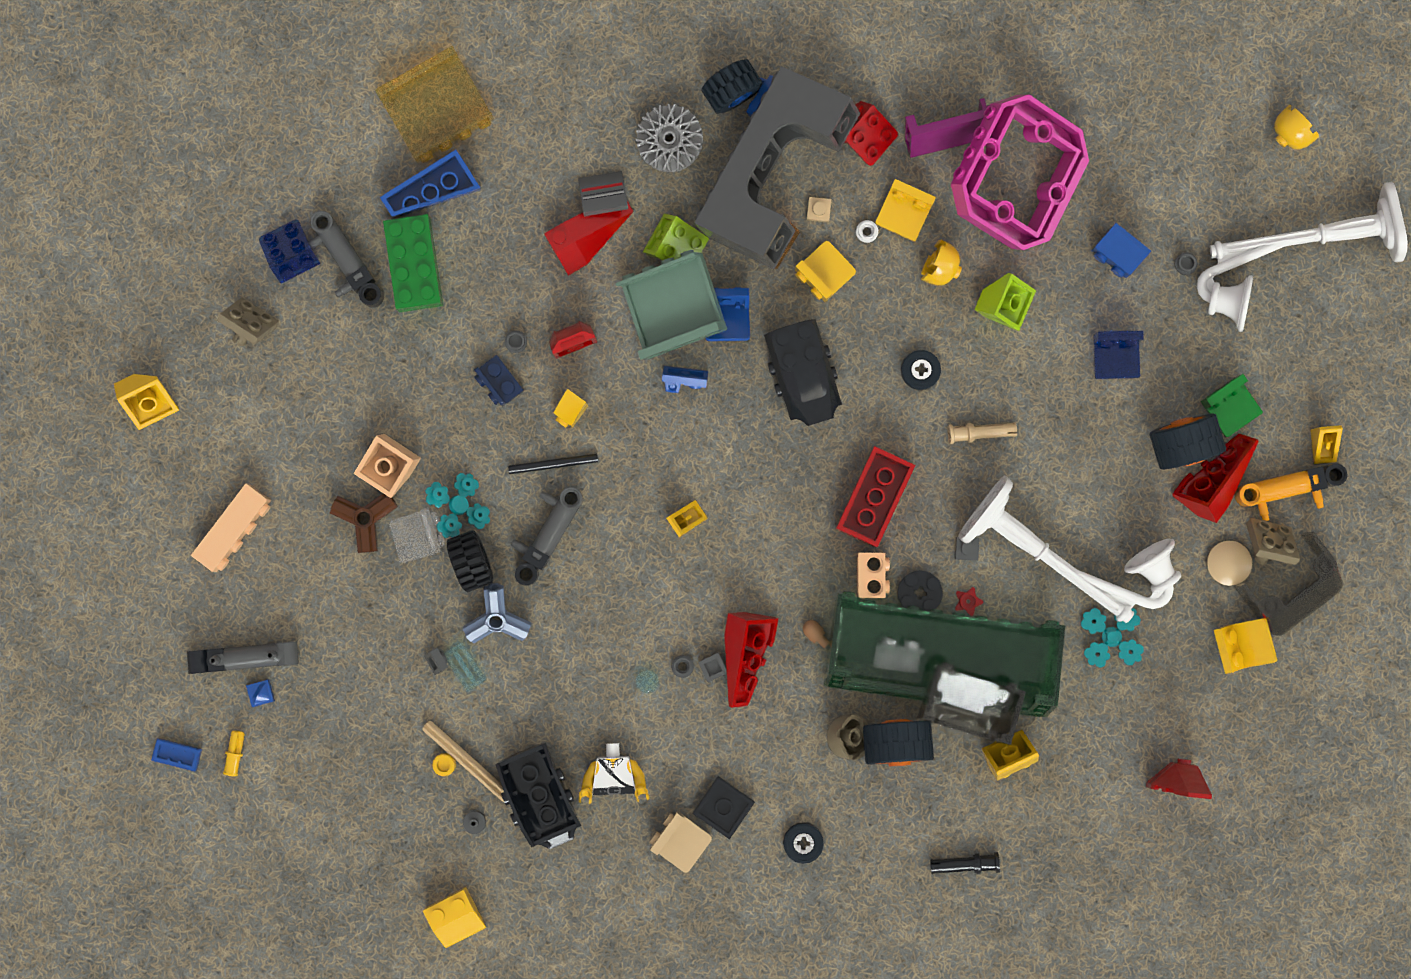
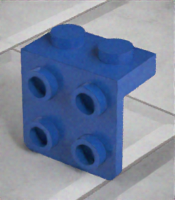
M714 288L727 330L705 339L707 341L749 340V288Z

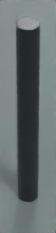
M596 453L509 465L508 469L509 474L597 463L598 455Z

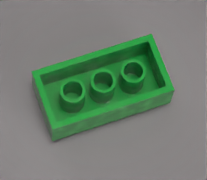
M428 214L383 221L396 310L400 313L443 306L431 218Z

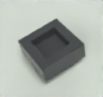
M956 537L955 559L978 561L979 538H974L970 543H964L959 537Z
M438 648L424 655L434 675L448 668L447 658Z
M719 653L698 662L707 682L727 674L726 667Z

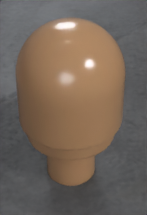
M809 620L804 623L803 633L813 643L817 641L823 648L830 643L824 636L826 632L817 621Z

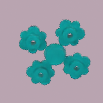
M460 473L456 476L457 482L454 483V488L458 490V495L453 496L451 499L447 494L448 488L442 487L439 482H433L431 487L425 490L427 494L426 502L429 505H435V507L440 508L443 504L449 502V508L453 514L448 516L442 515L440 517L441 521L436 526L437 530L442 532L444 538L460 535L459 529L462 528V524L458 522L456 515H463L466 512V515L469 517L468 523L470 525L474 524L476 529H482L485 524L490 522L488 507H481L478 503L474 504L473 507H469L468 500L465 498L467 496H474L475 490L479 487L478 481L473 479V475L470 473L467 475Z
M1093 608L1090 612L1083 614L1084 619L1081 621L1083 629L1088 630L1090 634H1095L1096 631L1103 632L1102 640L1104 643L1098 645L1096 642H1093L1089 648L1084 650V656L1088 658L1089 665L1095 664L1099 668L1104 667L1106 660L1110 659V654L1107 652L1108 646L1116 647L1118 645L1120 650L1118 657L1124 659L1126 665L1130 666L1142 660L1141 654L1144 652V648L1141 644H1136V641L1133 639L1128 642H1121L1122 634L1120 630L1127 629L1128 631H1133L1134 626H1138L1141 622L1140 617L1136 615V609L1131 608L1134 615L1129 622L1117 621V628H1106L1104 623L1106 616L1101 615L1100 610L1097 608Z

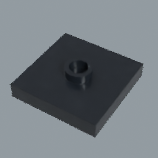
M717 776L692 814L730 840L755 801Z

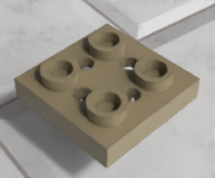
M240 298L221 312L217 319L218 322L235 332L232 341L236 343L239 339L238 346H245L247 340L254 345L276 329L279 323L269 313L262 311L244 298Z
M1254 518L1248 520L1246 525L1255 553L1254 560L1257 563L1265 565L1268 559L1294 565L1298 563L1300 556L1291 527Z

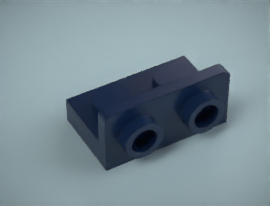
M497 355L480 368L474 369L477 373L474 378L481 387L486 385L491 391L488 396L495 405L500 403L503 407L524 391Z

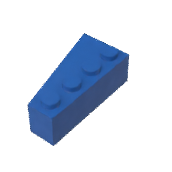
M454 150L380 198L391 216L396 218L479 191L481 188L457 150Z

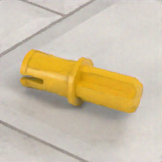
M233 730L231 732L228 751H225L227 757L223 771L224 775L238 776L240 757H243L241 752L245 736L242 731Z

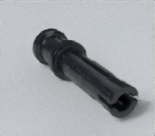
M994 852V855H979V853H975L973 857L930 859L931 874L974 871L977 874H981V871H996V873H1000L998 852Z

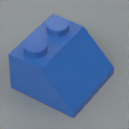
M1117 223L1107 230L1091 250L1095 253L1094 257L1099 262L1109 264L1112 267L1111 271L1120 278L1130 276L1151 252L1150 249Z

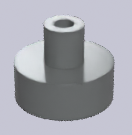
M479 811L469 812L463 819L464 829L470 834L482 832L486 826L485 816Z

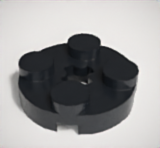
M919 570L907 574L900 581L897 596L901 606L907 612L914 615H926L934 612L940 605L943 590L938 578L930 572ZM919 586L923 587V591L927 595L922 596L921 600L917 599V595L914 594V590H918Z

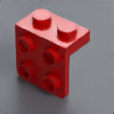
M859 101L855 105L860 115L844 143H847L867 165L872 166L897 138L898 132L873 104Z

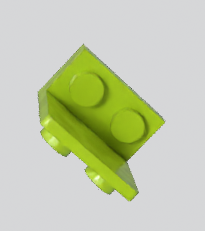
M664 213L643 253L661 261L668 258H674L675 260L680 258V254L685 251L693 250L694 252L702 253L709 238L677 216Z

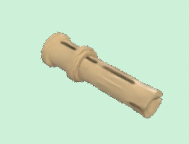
M1016 422L975 426L971 423L963 426L948 424L949 444H954V442L958 441L972 443L975 439L1016 437L1017 425Z

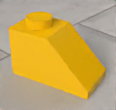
M567 389L553 412L557 416L555 421L565 428L568 425L573 428L587 409L588 404Z

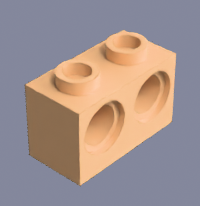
M857 553V598H886V594H889L890 582L885 580V571H889L890 560L889 557H885V553ZM870 558H876L879 561V568L875 571L870 570L867 566ZM871 580H875L879 584V590L876 593H871L867 589V585Z

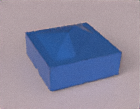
M269 679L246 686L252 707L275 701Z

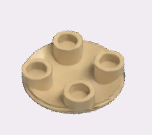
M1223 541L1210 550L1207 567L1213 580L1223 585L1232 586L1243 582L1249 576L1252 569V558L1248 549L1241 543Z

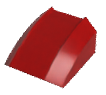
M581 321L559 331H554L549 341L552 353L556 359L597 343L591 325Z

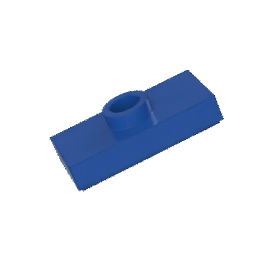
M157 738L151 761L197 771L202 749Z

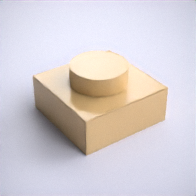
M809 197L807 220L829 222L831 199Z

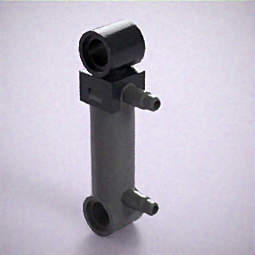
M326 211L315 212L310 219V224L317 233V236L308 241L304 248L306 251H309L322 243L325 245L348 281L335 291L336 296L345 295L353 289L357 294L359 293L360 300L370 308L380 306L384 300L383 291L376 284H373L376 282L335 219ZM328 219V226L320 229L318 227L319 221ZM375 290L377 292L376 298L368 301L366 299L367 293Z
M573 487L564 489L559 499L544 491L539 495L545 502L554 506L532 545L528 547L516 540H513L511 543L512 547L524 554L522 559L526 561V563L519 565L515 571V578L521 585L529 586L534 584L539 577L538 569L543 571L550 560L553 551L583 503V495L578 489ZM569 493H575L578 497L574 505L566 503L565 498ZM525 568H530L533 572V576L529 581H525L521 577V572Z
M297 641L187 651L188 674L299 664Z

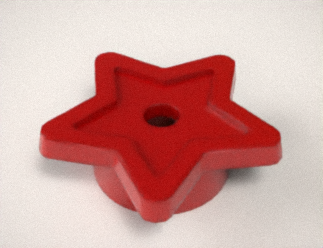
M974 587L967 592H956L959 599L955 607L956 611L966 610L970 616H973L975 608L984 603L983 600L976 597Z

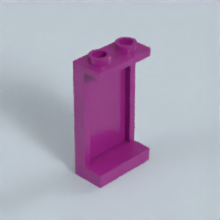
M982 98L979 99V107L976 112L917 126L914 115L906 116L904 139L910 158L971 143L974 138V131L980 126L984 118V111L990 105H986L985 99Z

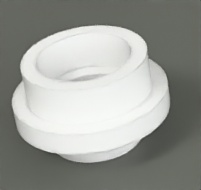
M870 220L862 221L856 228V236L860 241L870 243L877 238L878 227ZM869 228L871 234L868 236L864 235L863 229Z

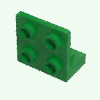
M1244 374L1236 376L1200 401L1209 414H1216L1221 432L1225 437H1229L1263 413L1244 385L1248 382Z

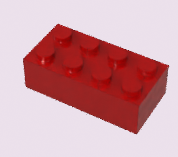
M874 446L835 529L877 548L916 465Z

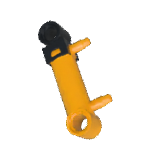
M1340 464L1309 469L1242 485L1237 488L1235 499L1243 507L1258 505L1262 520L1269 521L1266 503L1312 492L1317 509L1324 508L1321 490L1344 484L1348 473L1346 468ZM1331 470L1337 473L1335 482L1329 477ZM1246 489L1250 490L1253 494L1251 501H1247L1244 498Z

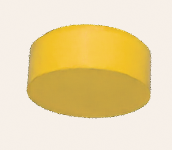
M441 753L433 760V770L439 776H448L455 770L456 760L448 753Z

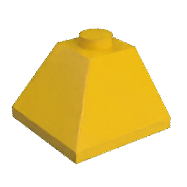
M133 374L114 383L117 400L138 430L179 411L178 406L157 376Z

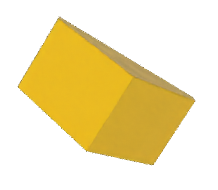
M1342 425L1311 429L1314 464L1337 462L1343 429Z
M694 500L666 519L680 538L708 518L697 501Z

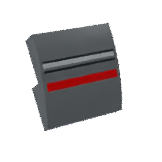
M622 171L578 178L584 216L628 209Z

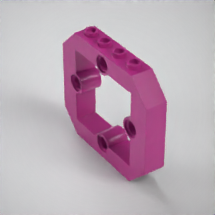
M1015 95L991 103L986 108L983 114L984 118L980 126L974 131V138L970 146L965 150L960 166L953 174L954 178L951 182V188L958 216L1009 248L1025 250L1051 240L1089 163L1082 129L1031 95ZM1012 119L1024 125L1023 135L1028 142H1049L1064 152L1050 181L1041 183L1037 188V198L1040 202L1028 226L1013 217L1014 207L1009 201H987L976 194L991 162L997 159L1000 154V143Z

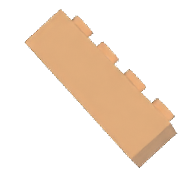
M246 483L191 556L212 572L222 571L229 563L227 558L232 552L236 553L241 548L243 537L246 534L250 535L256 528L257 524L255 521L258 517H263L269 511L270 506L268 504L271 500L252 485Z

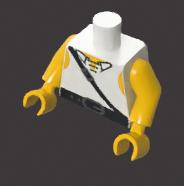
M607 743L606 757H598L597 761L589 765L583 776L582 788L579 792V803H581V798L584 796L589 797V804H591L592 795L635 794L637 802H639V795L646 794V798L649 800L650 796L646 789L645 775L637 762L631 760L629 756H620L619 743Z

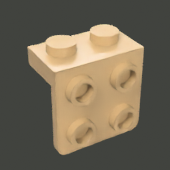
M676 811L674 815L670 813L663 822L665 828L662 832H656L649 843L652 844L650 851L656 855L660 854L681 871L687 873L709 845L712 837L679 811Z

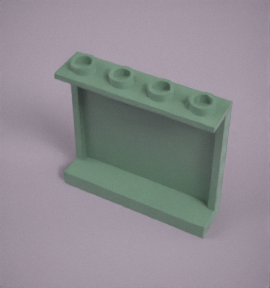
M693 250L685 251L680 254L681 257L678 259H665L661 261V265L658 267H654V265L641 269L642 273L637 275L635 273L627 274L622 277V281L615 283L616 286H622L642 346V350L638 351L640 360L657 357L727 330L703 253L694 252Z

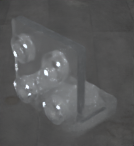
M882 637V641L876 640L873 668L918 673L920 656L924 654L925 649L920 646L918 641L904 640L903 644L897 643L895 638Z

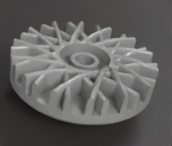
M676 104L659 105V108L654 107L653 111L647 112L646 116L642 117V122L638 124V130H636V145L640 155L649 166L662 172H678L689 167L697 159L703 146V131L697 118L688 109H685L683 106L679 107ZM669 135L674 137L671 142L666 141V137Z

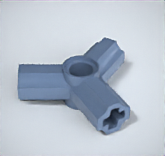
M491 583L484 586L486 613L463 626L467 639L472 643H476L493 632L501 631L523 641L529 632L531 622L507 612L504 585ZM493 616H498V617H500L501 619H500V620H494V619H492V617H493Z

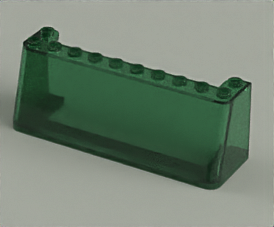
M843 591L842 594L838 593L835 600L823 685L835 689L1032 717H1047L1058 707L1065 625H1059L1058 621L1047 620L1045 624L1034 627L1029 622L1013 624L1007 619L992 621L988 620V617L985 616L970 618L965 617L964 613L954 612L952 615L943 614V611L938 609H930L928 612L921 611V608L916 606L900 608L895 603L879 605L873 600H863L860 602V598L856 596V593Z

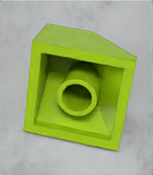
M1007 273L982 290L974 310L990 320L1020 331L1036 290L1013 274Z

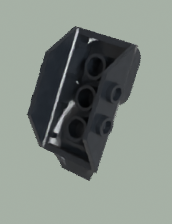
M816 319L801 321L765 334L764 337L771 362L767 363L771 376H776L777 384H774L777 397L782 396L790 420L797 419L810 426L833 419L836 408L842 405L835 383L838 376L835 367H830L828 358H831V353L828 345H823Z
M546 743L529 747L495 764L504 790L501 793L506 806L510 804L513 811L510 814L515 826L519 825L531 848L536 845H542L552 849L574 839L576 828L581 826L571 803L574 801V797L570 789H565L562 782L565 780L561 768H556Z

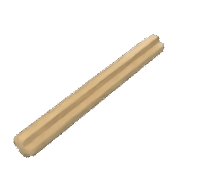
M428 721L422 730L504 802L501 795L504 792L501 783L432 721Z

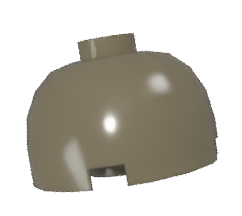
M855 714L840 715L831 722L827 730V743L833 754L847 760H857L865 755L863 726L868 725V723L862 716Z

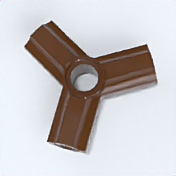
M384 493L364 507L337 496L331 506L330 514L355 525L358 553L376 552L378 547L375 523L398 506L393 498L388 497ZM367 512L370 516V521L363 525L359 519L362 513Z

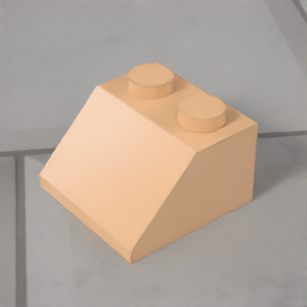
M386 434L377 435L354 474L392 498L411 476L421 457Z

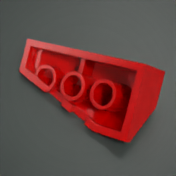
M628 203V209L590 216H584V213H581L544 233L569 276L588 265L634 211Z
M1240 433L1225 444V452L1219 454L1210 462L1205 460L1201 463L1203 468L1194 476L1191 473L1185 476L1173 492V497L1198 517L1217 523L1233 499L1258 445V439Z
M748 612L728 613L724 637L729 707L748 706L758 682L755 676L760 666H764L766 663V659L763 658L767 646L772 647L775 641L779 618Z
M1178 758L1177 763L1170 762L1146 782V787L1158 790L1161 788L1163 792H1171L1176 795L1212 799V794L1199 767L1191 764L1189 759Z

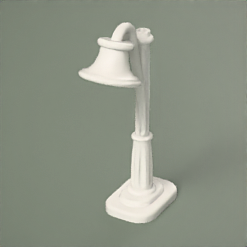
M1386 182L1383 184L1375 215L1342 220L1326 225L1320 223L1318 228L1229 243L1216 241L1214 245H1210L1211 258H1216L1218 264L1203 271L1197 280L1196 286L1201 298L1210 303L1208 314L1214 315L1217 312L1230 317L1236 323L1238 331L1242 332L1246 320L1253 276L1249 275L1245 278L1244 282L1231 287L1220 286V283L1214 282L1213 278L1285 246L1317 241L1325 244L1329 241L1351 240L1379 235L1383 239L1385 247L1389 249L1392 260L1394 262H1403L1407 253V235L1394 183Z
M1003 476L994 485L958 535L961 541L970 543L976 536H980L987 528L992 527L1010 542L1034 556L1036 561L1039 559L1044 561L1116 615L1117 621H1124L1125 623L1129 622L1133 617L1134 612L1131 608L1135 604L1150 609L1161 608L1166 605L1172 598L1173 585L1181 578V572L1174 570L1170 559V552L1175 546L1174 539H1164L1150 545L1131 558L1124 567L1126 573H1139L1152 584V595L1150 597L1142 596L1077 570L1050 550L1049 543H1044L1031 530L1004 510L1009 499V493L1013 487V482L1007 476Z

